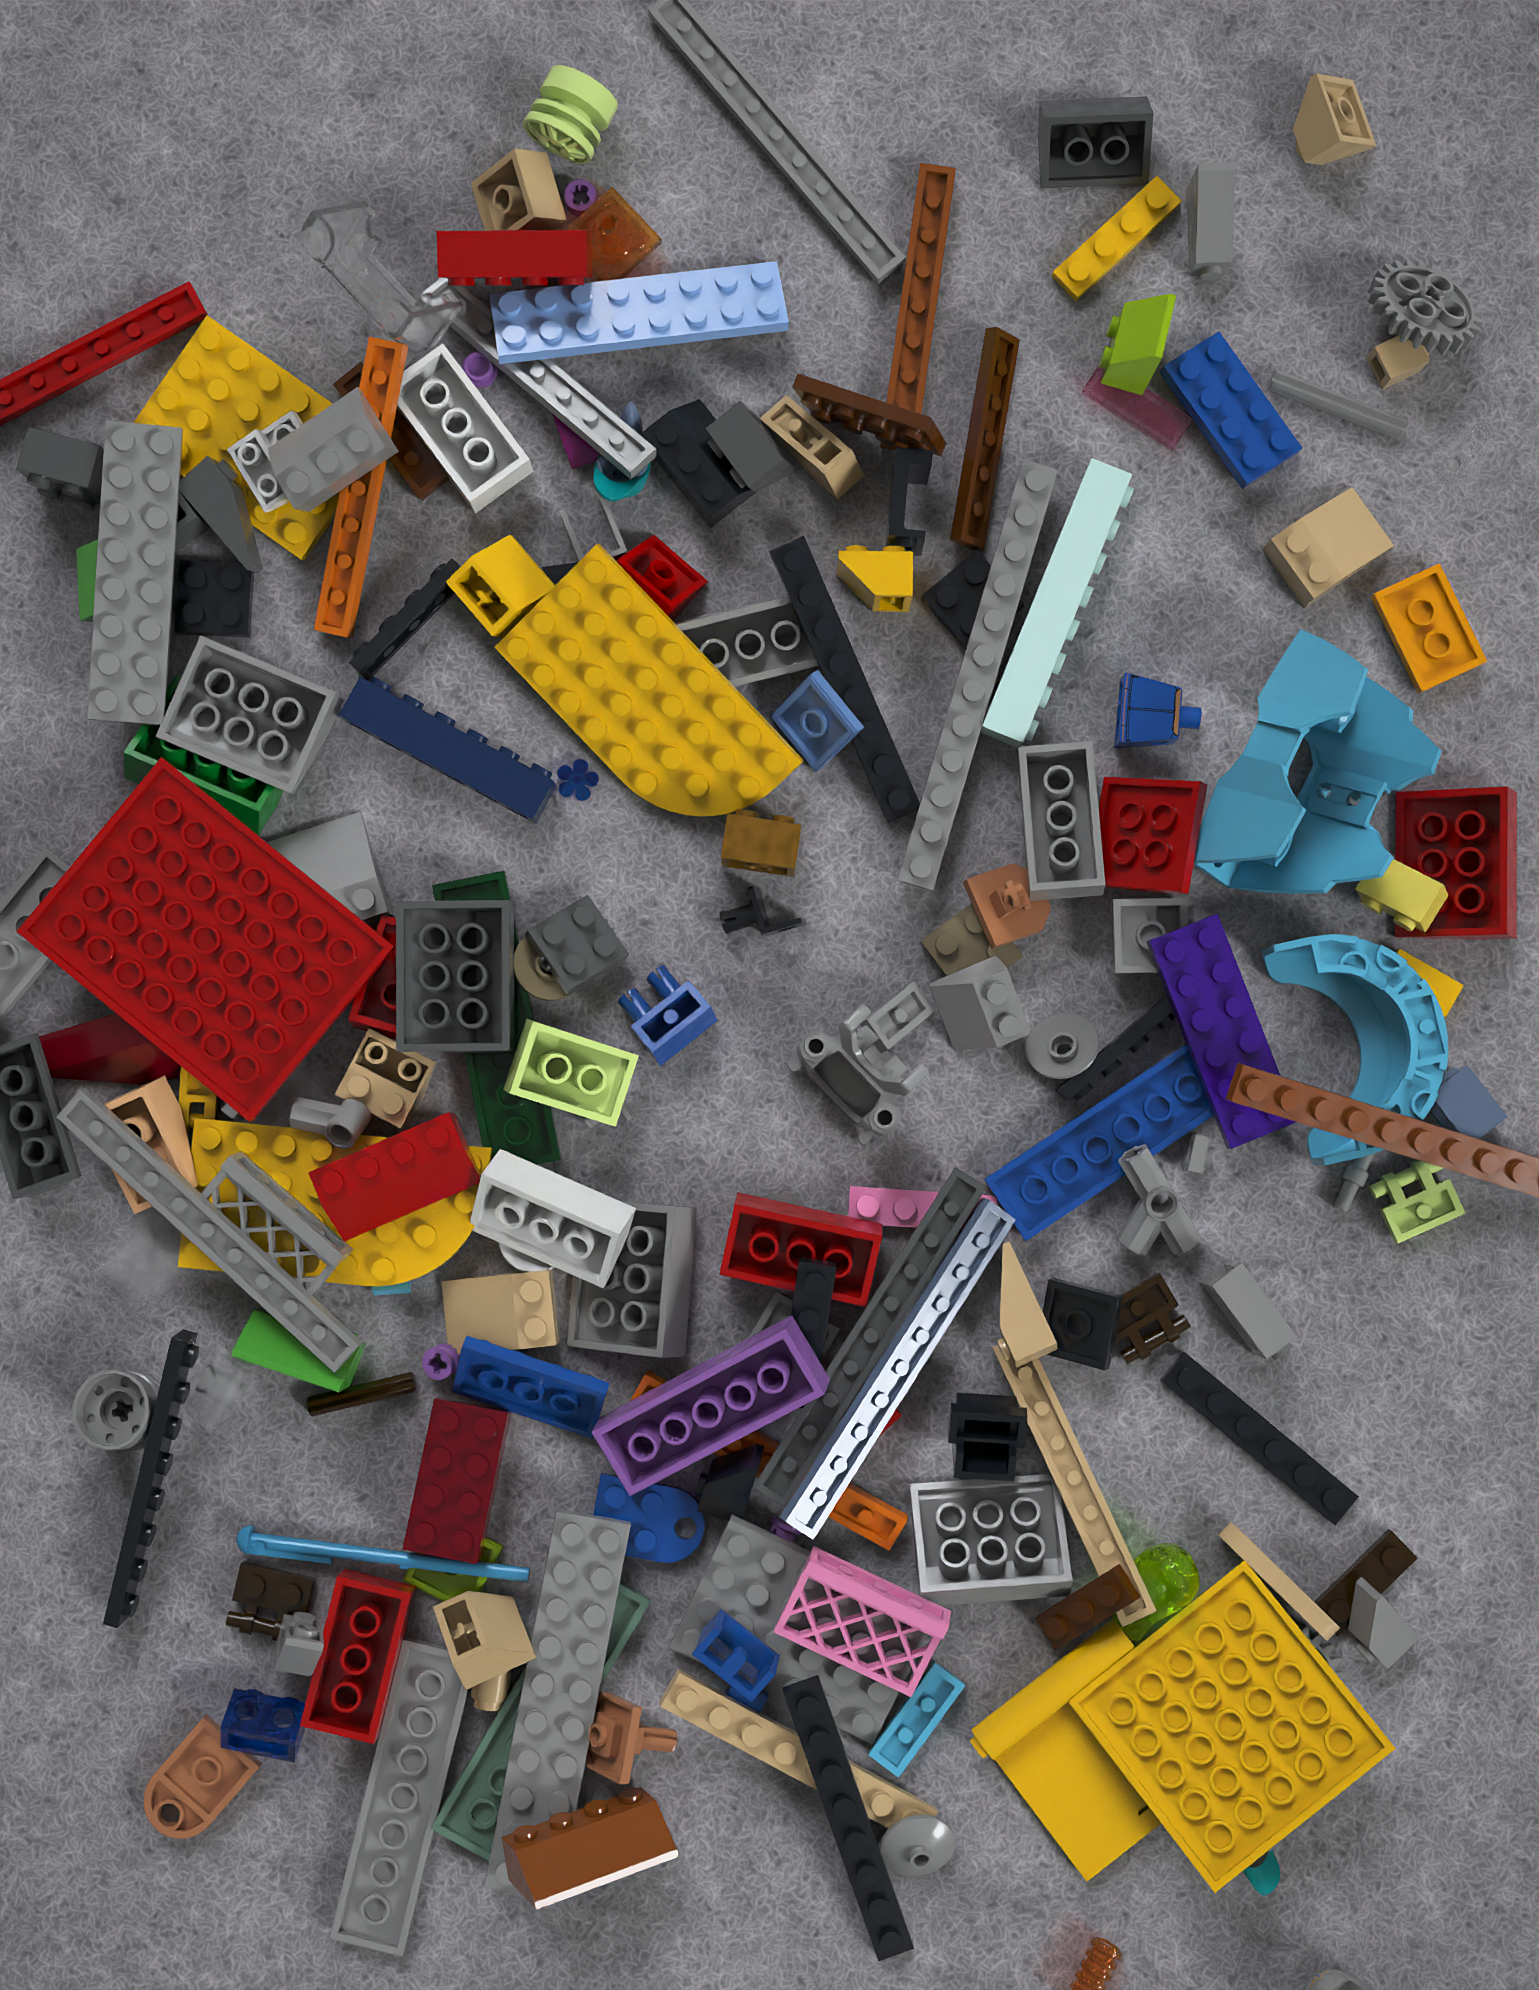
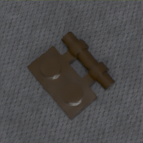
M1160 1273L1154 1274L1121 1294L1123 1300L1114 1343L1119 1342L1125 1337H1128L1131 1346L1120 1352L1121 1357L1128 1365L1138 1358L1144 1360L1151 1356L1150 1351L1169 1341L1171 1344L1180 1338L1179 1334L1191 1327L1184 1315L1173 1321L1167 1315V1312L1176 1308L1179 1304ZM1156 1320L1160 1328L1142 1338L1138 1330Z
M243 1561L240 1564L232 1600L246 1603L244 1614L229 1611L226 1626L239 1628V1633L251 1635L252 1632L272 1636L273 1641H277L284 1614L294 1615L295 1612L308 1613L316 1578ZM259 1607L279 1611L277 1621L257 1617Z

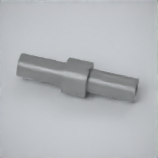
M1374 1154L1356 1158L1353 1165L1347 1166L1342 1177L1345 1182L1333 1207L1347 1213L1358 1188H1363L1369 1173L1366 1171Z

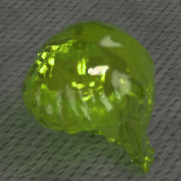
M1157 1544L1144 1550L1133 1559L1157 1610L1124 1627L1121 1626L1116 1613L1112 1615L1123 1632L1133 1641H1141L1145 1633L1157 1621L1179 1611L1190 1603L1199 1591L1200 1575L1197 1565L1189 1552L1178 1544Z

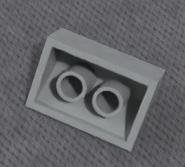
M359 387L268 448L277 482L293 508L306 512L312 511L399 452Z

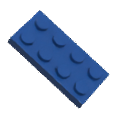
M1219 331L1170 361L1159 371L1242 489L1301 451L1302 446Z
M466 1336L461 1348L452 1392L593 1439L594 1436L591 1431L600 1418L610 1383L599 1380L591 1375H584L563 1368L555 1363H548L527 1356L522 1352L512 1351L491 1344L486 1340Z

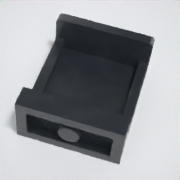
M896 447L892 467L886 546L904 547L905 551L913 552L914 559V555L921 556L926 531L911 530L904 527L908 483L927 485L932 466L933 451Z

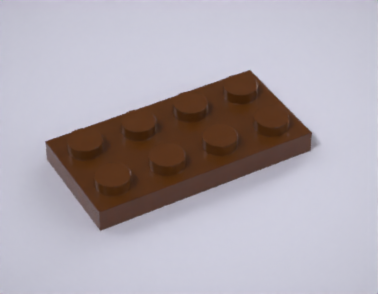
M797 374L792 387L801 398L800 402L809 409L810 415L817 421L830 424L831 420L842 423V427L852 433L862 435L863 431L875 434L877 440L887 445L894 446L898 442L907 445L909 449L931 450L934 455L941 457L947 443L931 417L802 374Z

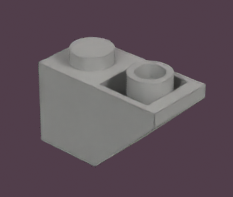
M295 1612L293 1616L283 1615L273 1654L274 1670L312 1676L324 1648L321 1621L316 1620L314 1615L305 1612Z

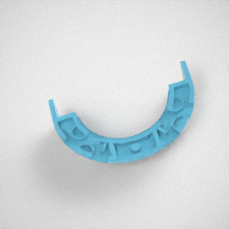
M1340 934L1319 935L1275 944L1262 949L1266 971L1273 981L1280 984L1300 985L1318 991L1340 1007L1352 1024L1359 1045L1360 1065L1358 1077L1349 1098L1423 1120L1439 1095L1438 1090L1444 1071L1447 1069L1449 1052L1445 1019L1438 1000L1426 980L1422 979L1406 963L1407 960L1383 945H1378L1356 936ZM1314 1127L1307 1136V1147L1312 1165L1334 1164L1361 1158L1384 1150Z

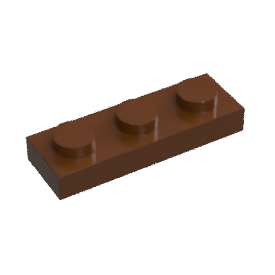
M1118 1564L1036 1616L1035 1619L1054 1650H1057L1133 1603L1141 1596L1122 1566Z

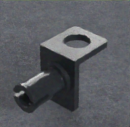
M757 886L748 887L751 897L750 904L719 912L721 921L724 920L726 922L736 919L722 924L726 934L757 925L761 935L770 936L807 925L806 919L796 918L770 926L761 891Z

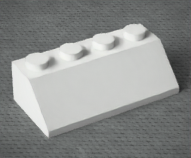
M500 1149L481 1174L470 1223L475 1225L472 1230L604 1288L627 1239L636 1208Z

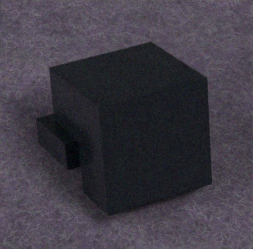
M957 1393L956 1403H951L948 1427V1443H952L954 1478L1014 1481L1017 1462L1016 1448H1024L1028 1418L1027 1408L1018 1407L1017 1396Z

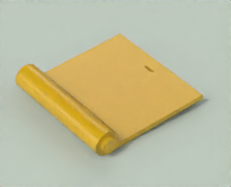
M1113 1618L971 1729L974 1737L970 1739V1742L983 1759L989 1755L998 1763L1086 1882L1161 1824L1068 1702L1135 1648Z

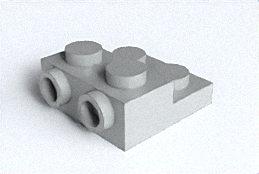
M1187 898L1111 900L1113 974H1159L1146 941L1194 922L1193 907L1187 906Z

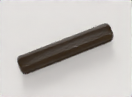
M408 1372L350 1386L339 1393L329 1391L312 1395L306 1399L307 1410L310 1416H317L413 1393L417 1388L416 1380L413 1373Z

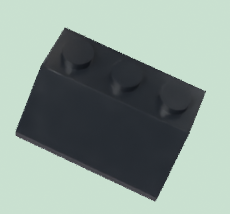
M698 399L669 410L642 431L641 434L645 440L656 448V457L654 459L711 528L756 492L747 485L742 489L729 473L733 466L725 456L720 459L707 441L712 437L706 430V427L713 423L716 418L704 403Z

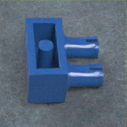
M665 965L656 968L662 979H659L653 971L647 977V982L664 999L653 1009L636 988L627 991L633 1002H630L624 994L618 1000V1004L635 1022L631 1025V1028L637 1039L660 1066L718 1021L710 1004L688 980L681 986Z

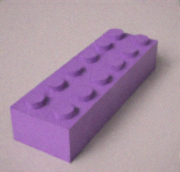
M791 1315L601 1416L591 1432L629 1496L821 1397L825 1394L830 1379Z

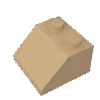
M514 148L471 182L485 231L555 230L567 221L547 152Z

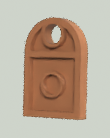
M206 1714L149 1780L144 1792L146 1816L152 1826L165 1836L176 1839L194 1837L203 1832L259 1769L262 1763ZM164 1804H174L179 1809L180 1818L178 1821L168 1822L162 1817L161 1808Z

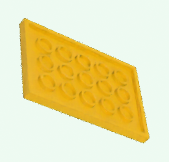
M207 315L133 423L180 427L183 429L180 471L183 477L206 456L219 462L222 459L228 462L238 474V477L234 480L243 489L251 524L302 561L307 558L335 518L339 492L310 512L294 509L290 502L268 513L264 512L227 450L255 429L262 431L290 411L297 412L304 424L333 403Z

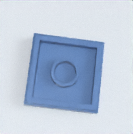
M818 670L810 674L770 715L815 772L822 769L864 728Z

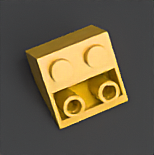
M508 535L472 555L446 581L491 636L504 638L555 586L512 535Z
M861 545L847 546L845 551H838L836 575L871 611L909 612L913 596V552L905 551V548L901 546L883 547L882 551H868L866 546Z

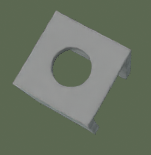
M598 495L601 508L618 549L608 552L616 561L627 553V549L606 499ZM562 509L559 513L577 559L580 561L584 556L566 512Z

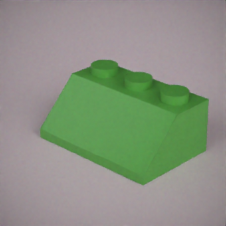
M258 1308L253 1310L233 1348L231 1356L339 1393L352 1385L366 1343L362 1342L340 1369L334 1373L264 1308Z

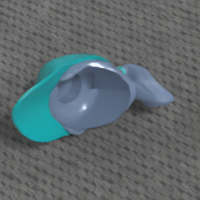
M631 401L624 408L620 419L642 436V421L635 404ZM599 453L594 467V487L599 495L607 501L615 502L622 498L633 497L644 488L649 476L651 462L632 479H629Z

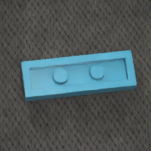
M934 1660L921 1677L912 1697L908 1696L868 1750V1755L899 1778L966 1686L965 1683Z

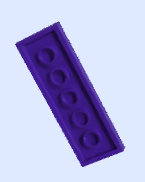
M1218 914L1210 915L1146 941L1226 1148L1233 1149L1296 1123L1295 1121L1225 1099L1237 1063L1276 1075H1280Z

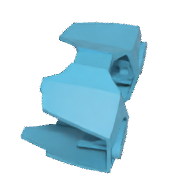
M1300 629L1257 697L1259 713L1256 721L1258 722L1242 755L1240 754V757L1221 778H1218L1200 827L1194 866L1227 888L1264 893H1327L1336 883L1381 878L1394 857L1385 848L1380 833L1369 824L1375 806L1383 792L1390 794L1391 790L1400 791L1422 777L1434 775L1442 751L1412 723L1413 710L1388 690L1366 677L1368 669L1326 640ZM1304 738L1310 746L1313 766L1298 798H1296L1289 786L1287 776L1292 760ZM1352 798L1354 801L1360 800V802L1354 806L1349 802V799Z

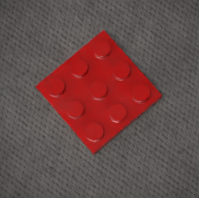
M1104 777L1099 802V819L1105 888L1176 894L1189 893L1207 784L1201 781Z

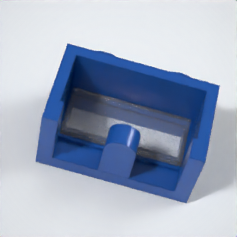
M722 1609L716 1613L701 1631L697 1646L692 1652L694 1657L751 1702L776 1675L780 1657L778 1653Z

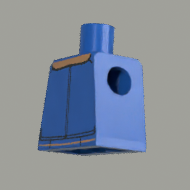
M1125 673L1119 683L1114 748L1174 744L1178 740L1179 728L1199 729L1202 714L1201 707L1181 706V687Z

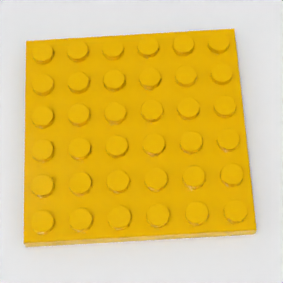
M1245 1560L1068 1701L1214 1893L1396 1749Z

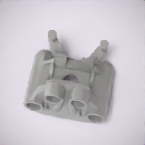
M861 1004L838 1026L840 1036H828L817 1030L804 1034L797 1050L799 1058L790 1061L788 1065L789 1071L794 1073L799 1070L802 1063L807 1075L855 1125L867 1131V1133L858 1136V1142L861 1145L869 1143L870 1137L873 1134L880 1137L897 1129L901 1117L895 1106V1094L906 1096L929 1074L928 1069L924 1065L919 1064L903 1080L901 1075L908 1067L896 1055L893 1057L888 1051L880 1053L873 1043L879 1037L867 1025L856 1032L855 1028L871 1014L870 1009L864 1004Z

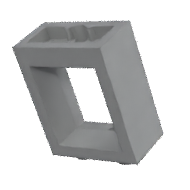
M1228 1260L1199 1282L1252 1354L1264 1359L1272 1357L1275 1360L1292 1348L1290 1342L1297 1336L1242 1263Z

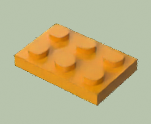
M1440 563L1382 589L1371 596L1418 694L1487 662Z

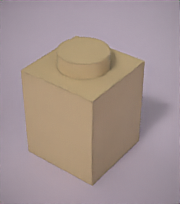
M1401 335L1375 346L1366 359L1381 388L1385 389L1420 372L1430 361L1429 353L1426 351L1425 346L1420 345L1416 350L1413 348L1412 341L1400 342Z

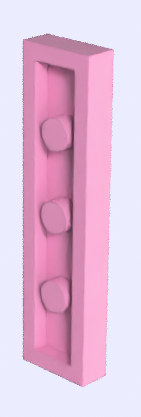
M850 1186L848 1216L881 1223L883 1226L917 1228L939 1192ZM982 1195L960 1231H962L982 1198H986L996 1205L998 1203L997 1198L992 1195Z

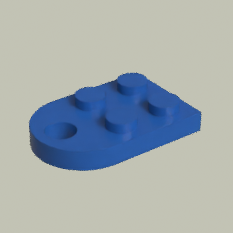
M601 1473L593 1515L630 1521L631 1527L625 1556L662 1563L680 1561L696 1550L702 1540L705 1528L704 1513L697 1511L699 1502L688 1491L676 1486L654 1483L629 1496L617 1475ZM683 1517L691 1518L697 1526L695 1534L688 1538L679 1536L675 1530L676 1522Z

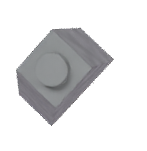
M1235 162L1198 164L1187 188L1186 204L1190 276H1200L1203 280H1215L1222 277V275H1226L1232 264Z

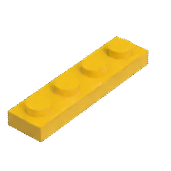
M1156 176L1052 272L1053 279L1075 301H1078L1180 206L1182 200Z

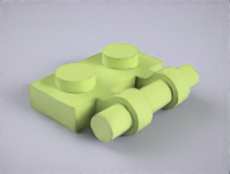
M1416 1160L1410 1163L1411 1167L1396 1174L1389 1172L1382 1175L1380 1181L1369 1185V1190L1374 1199L1388 1194L1392 1201V1204L1379 1210L1394 1243H1401L1466 1214L1451 1180L1446 1179L1437 1184L1435 1183L1432 1174L1442 1170V1167ZM1418 1180L1423 1190L1405 1197L1401 1187Z

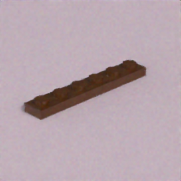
M998 327L986 328L950 536L951 541L974 551L976 549H985L1020 339Z

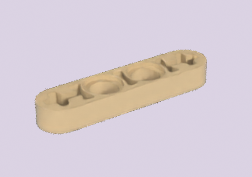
M1232 1522L1218 1534L1326 1641L1340 1629L1316 1603Z

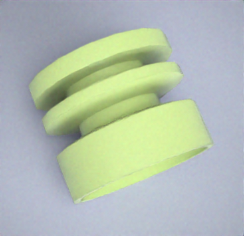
M554 65L550 68L540 87V94L543 99H536L532 103L531 111L522 122L523 128L535 142L549 152L573 163L587 164L594 155V148L601 141L598 131H604L608 128L618 108L617 100L608 89L589 75L575 68Z

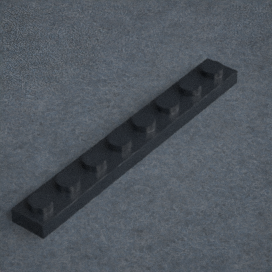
M801 536L768 551L823 677L864 726L851 742L886 821L890 823L918 810L920 802L805 537Z
M183 1329L171 1337L103 1621L104 1625L118 1628L128 1617L132 1618L139 1604L140 1597L135 1593L137 1584L143 1580L148 1566V1560L144 1559L146 1547L151 1545L156 1533V1525L152 1524L155 1511L160 1509L165 1495V1490L161 1489L163 1476L169 1473L173 1462V1454L169 1453L172 1440L177 1438L182 1424V1418L178 1417L180 1405L185 1403L190 1391V1382L186 1381L189 1368L194 1367L199 1354V1347L195 1346L198 1333Z
M816 1675L784 1686L782 1689L877 1959L881 1961L912 1950L914 1946L820 1677Z

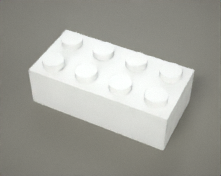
M443 343L403 372L397 409L448 475L450 481L475 514L534 472L528 456Z

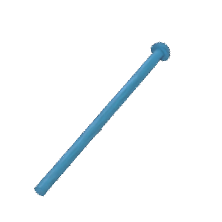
M254 1525L243 1527L238 1532L236 1538L238 1548L245 1554L332 1564L333 1558L369 1563H390L400 1565L399 1569L416 1568L526 1583L529 1582L530 1567L483 1561L474 1564L428 1554L255 1533Z

